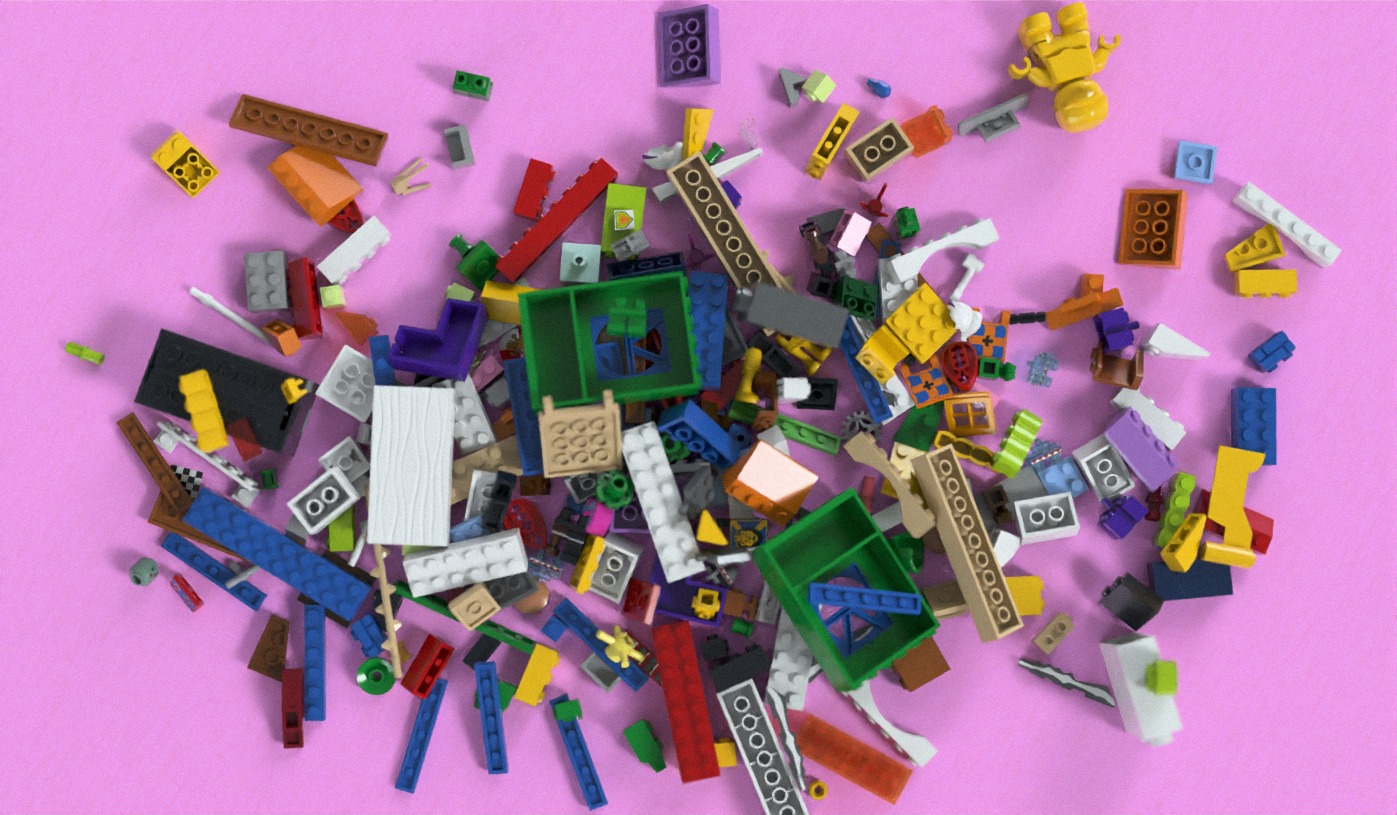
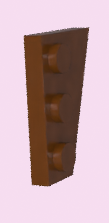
M271 614L247 666L248 669L282 682V669H285L290 621Z

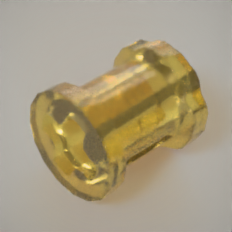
M404 640L397 643L400 664L413 657L406 649Z

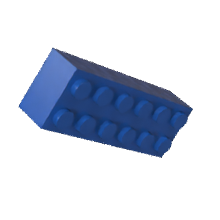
M690 271L688 296H690L691 312H688V314L693 316L694 331H691V335L695 334L697 346L694 354L698 353L699 369H696V371L701 373L702 388H699V390L720 392L729 274Z

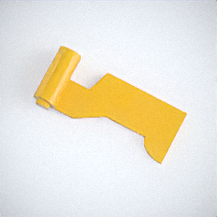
M1225 446L1218 447L1207 518L1225 527L1222 544L1204 541L1201 549V560L1246 569L1255 564L1256 555L1250 549L1252 530L1243 510L1248 474L1257 471L1261 467L1266 454Z

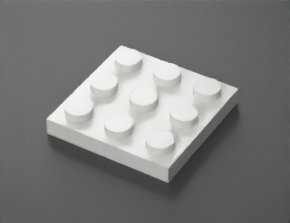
M345 344L315 394L366 424L373 413L374 386H376L372 360Z

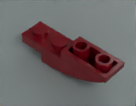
M302 668L282 669V732L284 748H304Z

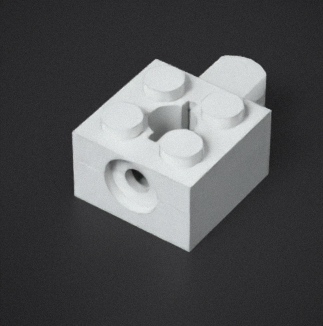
M896 374L884 384L878 381L893 414V417L880 422L882 424L880 425L881 427L915 405Z
M348 436L320 457L318 461L326 471L332 467H339L359 494L365 497L364 485L370 484V477L367 474L370 473L371 461L355 439Z

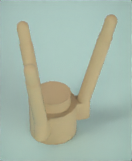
M421 157L390 182L398 195L403 193L405 196L411 192L432 186L431 183L408 189L410 186L408 180L428 167L426 163L405 176L422 161Z

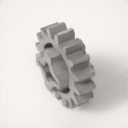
M863 410L860 411V415L853 412V418L848 415L846 417L848 422H842V425L845 426V429L840 430V432L845 433L842 440L847 439L849 442L857 435L859 426H861L862 429H866V433L874 430L873 437L876 441H880L881 438L878 437V434L883 433V431L878 430V427L882 424H875L873 418L870 417V412L867 415H864ZM862 419L868 420L871 424L863 423ZM854 421L855 427L853 431L849 432L850 424Z

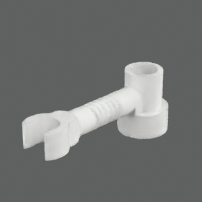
M970 252L961 263L962 266L967 268V271L950 295L949 299L951 301L958 302L975 272L980 273L984 267V263L976 259V256Z

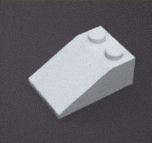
M1162 323L1152 326L1140 344L1144 353L1151 357L1154 355L1158 357L1200 360L1210 355L1209 352Z
M1104 434L1072 452L1080 470L1099 501L1105 496L1111 501L1135 487L1121 455Z
M609 532L603 541L605 543L603 553L598 554L596 560L598 562L595 573H591L589 590L619 604L640 560L644 547L613 532Z

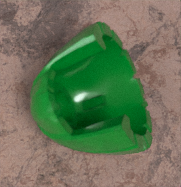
M909 531L890 537L887 542L906 572L920 573L924 563L922 536L914 538Z

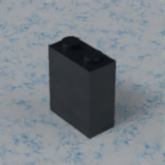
M1126 572L1122 577L1118 576L1113 581L1112 586L1107 585L1101 593L1103 597L1099 602L1134 631H1138L1159 613L1164 600L1130 573Z

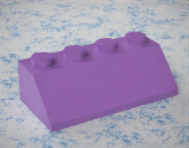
M1131 406L1111 418L1103 432L1104 436L1150 492H1154L1174 474L1178 466L1176 458L1165 449L1163 442L1156 438L1150 426L1142 421L1140 414L1133 410Z

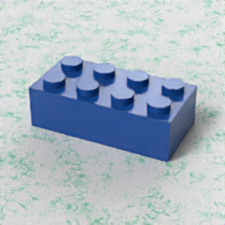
M1276 388L1231 389V448L1266 454L1261 466L1277 465Z

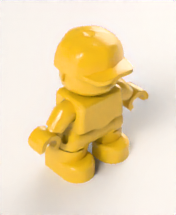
M1083 2L1067 5L1056 13V19L1061 28V34L1053 36L1051 21L1046 12L1037 13L1022 20L1017 30L1022 47L1028 52V56L1038 67L1034 66L1032 68L1031 62L1026 56L1022 61L1025 69L1019 70L1015 67V64H1010L1008 67V73L1014 79H1023L1028 76L1027 79L1038 87H1048L1051 92L1058 91L1055 94L1053 105L1056 112L1055 117L1060 127L1069 133L1084 132L1099 126L1105 121L1109 110L1107 95H1104L1099 84L1091 80L1094 74L1099 73L1105 68L1109 54L1117 49L1121 41V36L1117 34L1112 39L1113 44L1109 45L1104 42L1105 36L1100 35L1097 41L1098 48L1092 54L1089 24L1087 21L1088 12Z

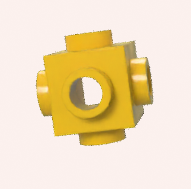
M699 588L697 596H693L692 608H695L694 615L702 619L713 618L715 612H719L720 601L717 600L718 592Z

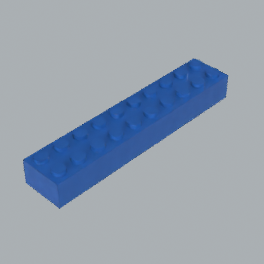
M202 487L183 518L184 522L348 621L354 619L373 586L209 487Z

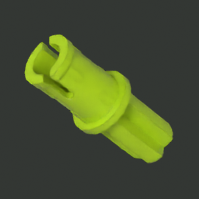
M68 342L65 346V352L80 357L83 361L88 360L97 365H101L104 361L105 354L93 351L88 346L83 347L72 342Z

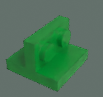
M480 240L455 268L477 289L482 291L486 280L491 281L497 275L498 271L495 266L500 256L486 242Z

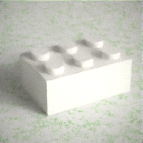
M332 467L288 502L287 505L310 535L320 532L361 499L362 496L339 467Z

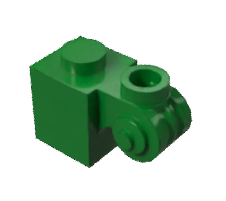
M981 357L979 358L977 379L995 381L1001 378L1009 382V380L1015 379L1016 366L1011 362L1000 365L999 359Z

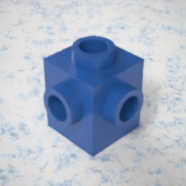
M733 423L726 430V433L741 445L740 451L750 447L752 435L749 434L747 428Z

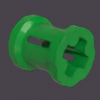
M713 142L712 147L706 154H703V157L712 166L715 165V162L722 155L726 154V151L716 142Z
M459 233L451 240L449 246L454 247L461 254V257L465 258L474 246L462 238L463 235Z
M276 468L259 471L263 481L262 490L279 488L275 476Z
M736 616L730 632L739 633L748 639L754 623L742 621Z

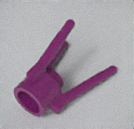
M688 234L692 251L689 255L690 262L686 264V267L701 265L704 261H708V259L715 256V253L704 255L703 251L696 249L692 234Z

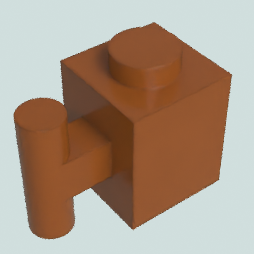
M732 587L731 591L727 590L722 613L741 617L742 611L747 610V619L754 620L759 597L751 596L750 603L745 602L746 594L742 593V589Z

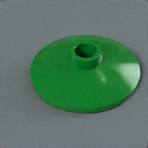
M374 657L367 659L360 665L357 671V682L360 688L371 695L387 693L396 681L392 664L383 658ZM378 671L381 675L376 677L373 673Z

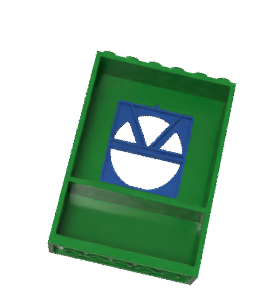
M683 272L517 293L534 415L539 416V411H544L543 397L549 396L552 399L553 410L604 405L603 391L608 390L612 392L613 404L618 403L619 405L698 394L699 388H702L701 373L696 371V369H699L698 353L694 354L697 344L695 334L691 335V331H694L693 316L688 314V312H691L690 296H686V293H688L687 277H683ZM615 298L626 299V309H633L634 300H643L647 314L646 320L648 321L645 335L656 328L662 342L659 355L634 346L633 344L641 338L627 337L626 326V336L623 337L629 375L610 371L600 362L596 353L598 334L609 322L610 307H613ZM634 354L651 360L654 364L649 369L636 373Z
M853 487L837 494L752 550L754 563L837 693H848L852 690L853 692L863 686L862 682L875 678L878 675L877 671L890 667L893 664V660L896 658L901 659L907 655L908 649H914L921 645L922 639L925 637L928 639L937 633L935 630L941 626ZM847 577L856 580L866 589L921 595V614L910 615L876 611V617H873L860 609L843 607L823 621L819 605L807 604L808 584H827L835 578ZM851 613L873 625L870 633L857 641H853ZM841 618H843L844 639L835 636L828 629Z

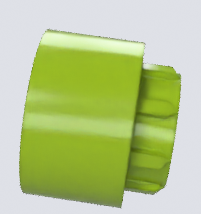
M1154 660L1153 664L1146 665V690L1154 692V695L1176 696L1178 690L1176 661Z

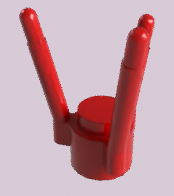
M887 183L883 185L876 199L870 200L867 205L860 202L863 210H867L872 216L877 215L879 218L889 216L887 213L881 212L883 206L880 201L888 186Z

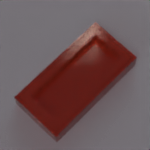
M245 417L226 426L243 462L263 453Z

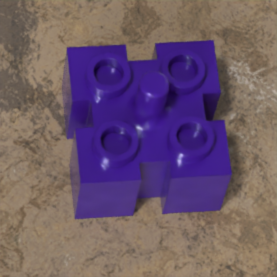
M1124 308L1102 312L1093 317L1095 329L1099 336L1098 340L1103 342L1102 354L1125 349L1133 345L1134 335L1132 330L1139 329L1140 325L1138 321L1129 323V316L1126 311L1124 312Z
M1132 495L1118 496L1113 502L1105 496L1100 502L1109 511L1105 510L1099 516L1100 521L1097 524L1114 540H1123L1135 524L1149 511Z

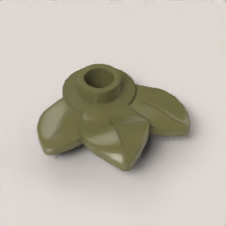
M486 351L479 357L474 356L469 373L481 364L480 361L485 356Z

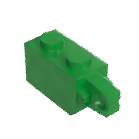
M908 206L899 208L892 218L898 241L914 237L920 231L915 208L909 209Z
M644 718L623 729V733L639 761L642 763L648 762L654 771L659 773L667 767L662 756L663 751L661 748L664 746L659 737L655 738L652 734L654 728L650 721L647 720L645 722Z

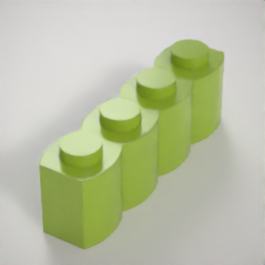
M1024 408L1021 412L1016 411L1011 421L1014 423L1008 426L1005 431L1007 437L1001 440L998 446L1001 449L1000 451L997 450L992 458L994 461L992 467L1011 479L1021 469L1043 422L1041 418Z
M1178 472L1171 478L1170 492L1165 497V509L1160 515L1159 528L1153 536V546L1164 549L1184 522V512L1190 503L1189 494L1193 491L1196 483L1195 476Z

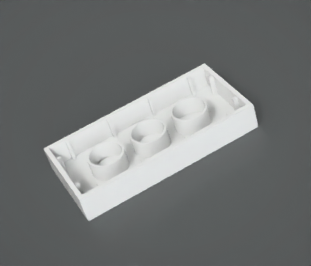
M374 386L367 543L424 546L449 545L456 389Z

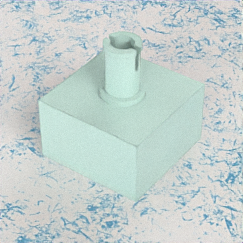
M563 242L560 269L561 284L584 285L599 283L601 245Z

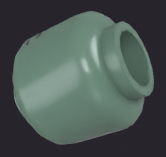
M140 558L129 570L130 580L137 586H148L159 575L157 563L153 559Z

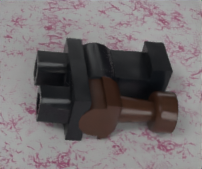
M817 219L799 225L802 238L805 237L810 241L815 269H820L823 277L834 273L832 253L830 248H827Z
M564 506L554 520L551 530L553 534L551 543L545 546L543 552L558 557L560 552L558 545L561 539L567 540L559 560L576 566L588 535L585 528L590 516H584L581 513L578 521H574L571 519L574 510Z

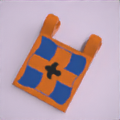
M977 307L971 308L973 311L980 312V309ZM1001 311L1000 323L981 322V327L977 332L968 337V343L974 346L978 359L983 357L999 359L1000 362H1005L1010 311Z
M936 354L929 358L931 368L912 375L907 364L899 366L901 376L917 409L953 397V392L941 369Z

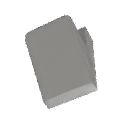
M784 67L779 68L778 74L789 107H796L800 95L798 89H794V87L803 85L807 79Z

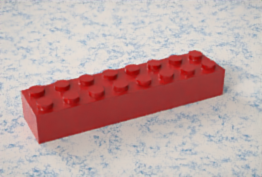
M689 620L651 628L682 784L720 777L721 773Z

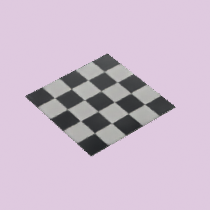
M171 464L170 468L188 495L196 499L203 472Z

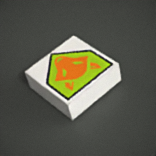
M633 210L614 211L615 231L635 230Z

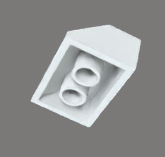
M1071 492L1013 503L1016 530L1018 536L1021 537L1020 545L1078 534L1080 526Z

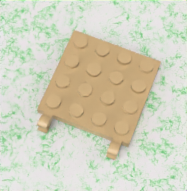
M611 390L603 391L604 405L553 410L551 396L543 397L544 411H539L545 478L623 470L619 404H613Z

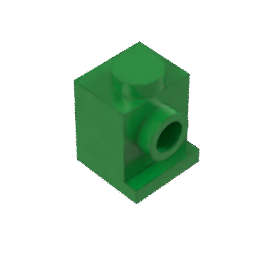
M579 698L556 703L553 709L554 719H563V722L573 721L575 716H578V720L582 719L583 714Z

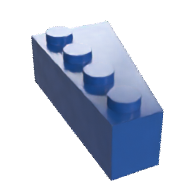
M690 399L661 412L656 427L658 431H666L671 434V439L676 442L679 439L687 444L686 448L702 453L701 457L720 469L736 464L741 445Z

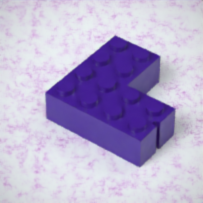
M448 298L436 331L399 325L394 338L396 343H392L387 356L392 368L465 382L489 318L484 304Z
M656 551L649 583L661 587L654 613L719 627L728 589L690 580L691 575L668 583ZM699 588L718 592L717 600L720 601L719 612H715L713 618L702 619L694 615L695 608H692L693 596H697Z

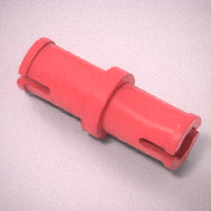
M863 476L862 493H860L859 497H861L862 503L871 515L872 500L875 499L873 494L875 477Z

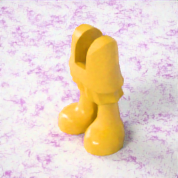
M779 334L775 338L776 342L785 352H788V354L792 353L807 367L806 373L809 377L816 373L821 364L805 354L800 347L805 348L822 364L833 351L832 348L825 347L820 349L812 343L793 337L790 341H787L786 338Z
M750 347L745 352L744 363L741 367L743 368L741 373L744 375L735 395V399L739 401L760 402L759 396L751 391L756 371L761 369L762 353L755 347Z

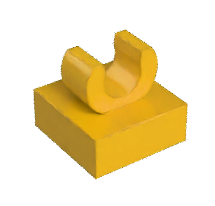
M294 378L282 384L281 388L288 404L296 402L307 392L306 389L300 391L297 387L303 383L302 380L295 382Z

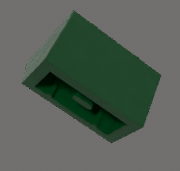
M844 275L834 282L832 302L835 306L848 309V315L874 322L878 285Z

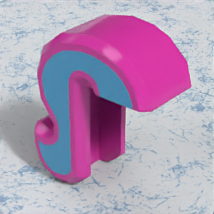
M593 498L585 502L583 515H590L585 528L586 532L602 537L607 532L612 519L613 509H607L605 502L600 503L597 499Z

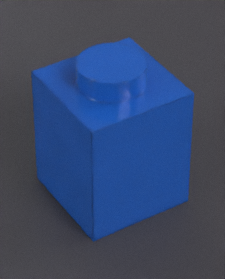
M553 614L540 631L556 643L568 626Z

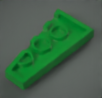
M946 378L949 386L951 387L952 383L949 381L948 378ZM944 400L918 409L914 405L892 440L929 452L944 408Z

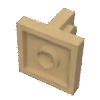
M957 579L922 588V595L938 621L967 614L969 608Z
M484 582L476 583L449 602L450 604L448 605L451 612L469 632L501 610V607L491 596Z

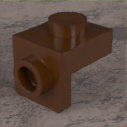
M545 476L520 477V496L550 495V478H545Z

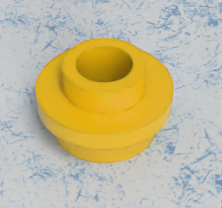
M815 780L809 785L808 792L813 799L821 800L826 797L828 788L823 781ZM815 787H821V792L815 793Z

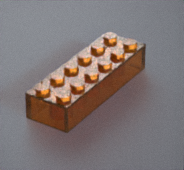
M810 712L807 713L797 732L796 744L801 748L800 753L893 805L896 804L913 772L910 767Z

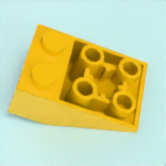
M178 128L149 154L192 198L199 194L221 173Z

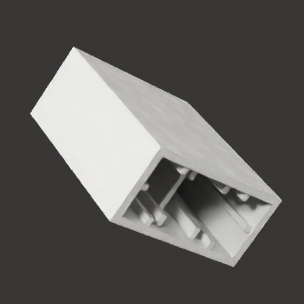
M1134 632L1100 642V649L1126 732L1140 738L1142 743L1149 742L1151 747L1173 742L1174 739L1171 732L1183 729L1174 698L1167 695H1154V692L1146 690L1145 685L1146 665L1153 664L1154 660H1162L1155 636Z

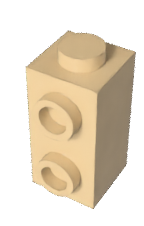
M1057 612L1031 641L1045 654H1049L1075 627L1071 623L1073 621L1072 618L1065 612L1063 614Z

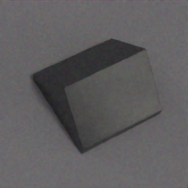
M799 377L807 379V383L810 384V394L807 395V399L797 401V409L835 410L838 379Z

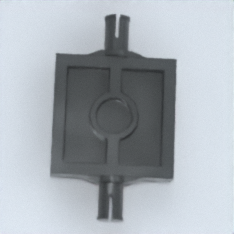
M706 465L700 468L684 488L685 498L683 505L678 509L679 515L684 516L687 513L689 519L695 520L704 511V508L713 500L715 495L712 483L715 477L718 476L717 470H711Z
M735 546L701 550V553L695 554L696 562L707 560L709 563H716L717 566H728L730 562L746 564L747 560H754L752 550L757 548V546L750 548Z

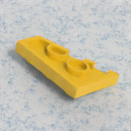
M686 108L681 162L698 151L702 154L714 109Z
M1268 223L1224 255V259L1229 273H1233L1282 258L1286 254L1277 229Z

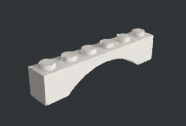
M1251 182L1244 184L1231 200L1246 212L1257 216L1280 230L1296 243L1309 259L1323 269L1331 266L1342 251Z
M980 218L972 222L973 226L967 227V225L956 229L957 232L952 235L950 232L940 236L938 241L931 239L923 243L924 247L918 249L915 246L906 251L907 254L903 256L899 253L890 257L891 261L886 264V267L895 286L915 277L926 259L938 250L948 247H968L979 250L995 243L1000 237L991 218L987 220Z
M868 680L862 682L863 686L854 692L853 690L848 693L842 692L846 697L850 695L854 699L852 703L860 711L864 709L868 713L866 717L873 724L877 722L882 727L879 731L887 739L891 736L896 741L893 745L901 753L905 750L910 755L907 759L914 766L918 764L922 768L938 752L924 736L901 731L884 719L873 701Z

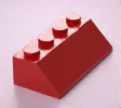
M303 257L289 262V268H286V276L291 284V287H288V294L293 301L290 311L291 316L295 318L293 328L299 340L324 338L315 263L308 257Z
M1202 489L1192 513L1205 514L1206 521L1203 531L1223 539L1225 527L1207 518L1211 492ZM1243 506L1252 530L1250 549L1258 555H1266L1273 537L1274 519Z

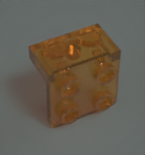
M937 105L930 107L926 113L908 120L900 126L914 146L912 153L915 158L949 144L953 139V132L949 125L946 126L943 120L945 119L944 113L941 108L938 109Z

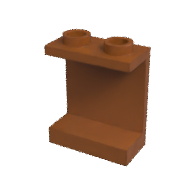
M1099 341L1096 348H1092L1090 359H1093L1090 366L1092 380L1137 391L1144 377V351L1136 350L1132 360L1102 354L1103 342Z
M756 371L751 386L753 393L764 394L766 411H759L751 425V429H757L761 432L772 428L779 415L776 372Z
M925 637L921 641V645L914 649H908L907 655L892 661L893 664L890 667L894 673L898 672L901 677L898 681L903 690L907 689L911 693L951 670L933 637L928 639Z

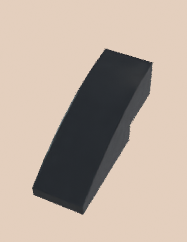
M757 330L746 341L749 348L755 347L761 351V359L782 379L795 378L802 371L761 330Z
M498 469L484 512L481 528L500 533L510 505L511 496L516 486L517 474Z

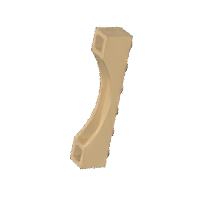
M858 433L844 445V448L854 461L874 467L891 482L901 503L902 523L914 538H920L937 524L934 520L936 518L930 509L926 510L922 505V498L917 493L914 494L911 491V484L905 478L902 479L898 474L900 472L894 463L890 464L886 459L888 455L882 448L876 446L875 438L870 433Z

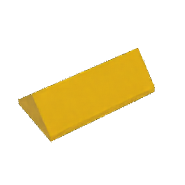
M486 280L481 295V304H484L489 314L488 320L521 325L517 293L539 291L542 289Z
M707 510L703 511L697 540L726 545L728 542Z

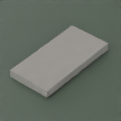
M1031 465L1021 469L1013 479L1008 477L994 485H1003L1009 500L1005 507L1012 512V520L1015 519L1014 502L1049 496ZM981 493L973 497L987 534L991 533L993 526L999 528L998 524L993 521V512L987 509Z

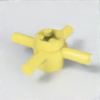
M619 625L613 626L614 637L601 630L596 633L597 638L609 644L605 648L606 655L614 662L621 661L622 667L626 668L629 666L628 655L640 662L645 660L644 654L633 649V640L627 634L621 632Z

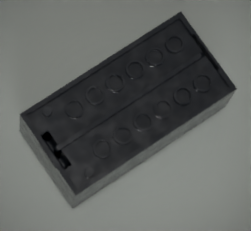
M161 328L136 394L135 403L190 422L192 415L185 408L184 402L187 400L185 393L182 394L179 388L180 377L205 370L208 373L228 436L279 454L294 457L310 417L319 384ZM294 378L295 382L302 380L303 383L297 387L300 391L306 389L307 392L296 402L288 404L281 388L282 384Z

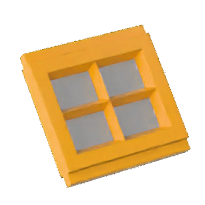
M990 391L953 393V397L944 400L949 432L954 436L997 433Z

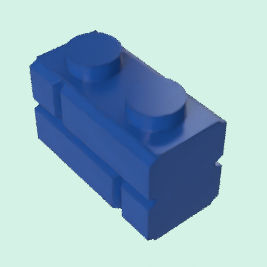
M1281 330L1249 353L1248 357L1261 373L1267 371L1271 373L1278 367L1277 363L1279 361H1286L1293 356L1292 351L1296 347L1284 331Z
M373 613L366 615L350 626L352 637L355 641H360L362 644L361 651L366 657L369 656L372 659L386 650L381 647V644L388 637Z

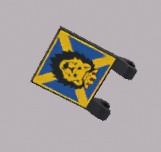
M716 518V526L718 528L729 527V547H758L768 540V519Z

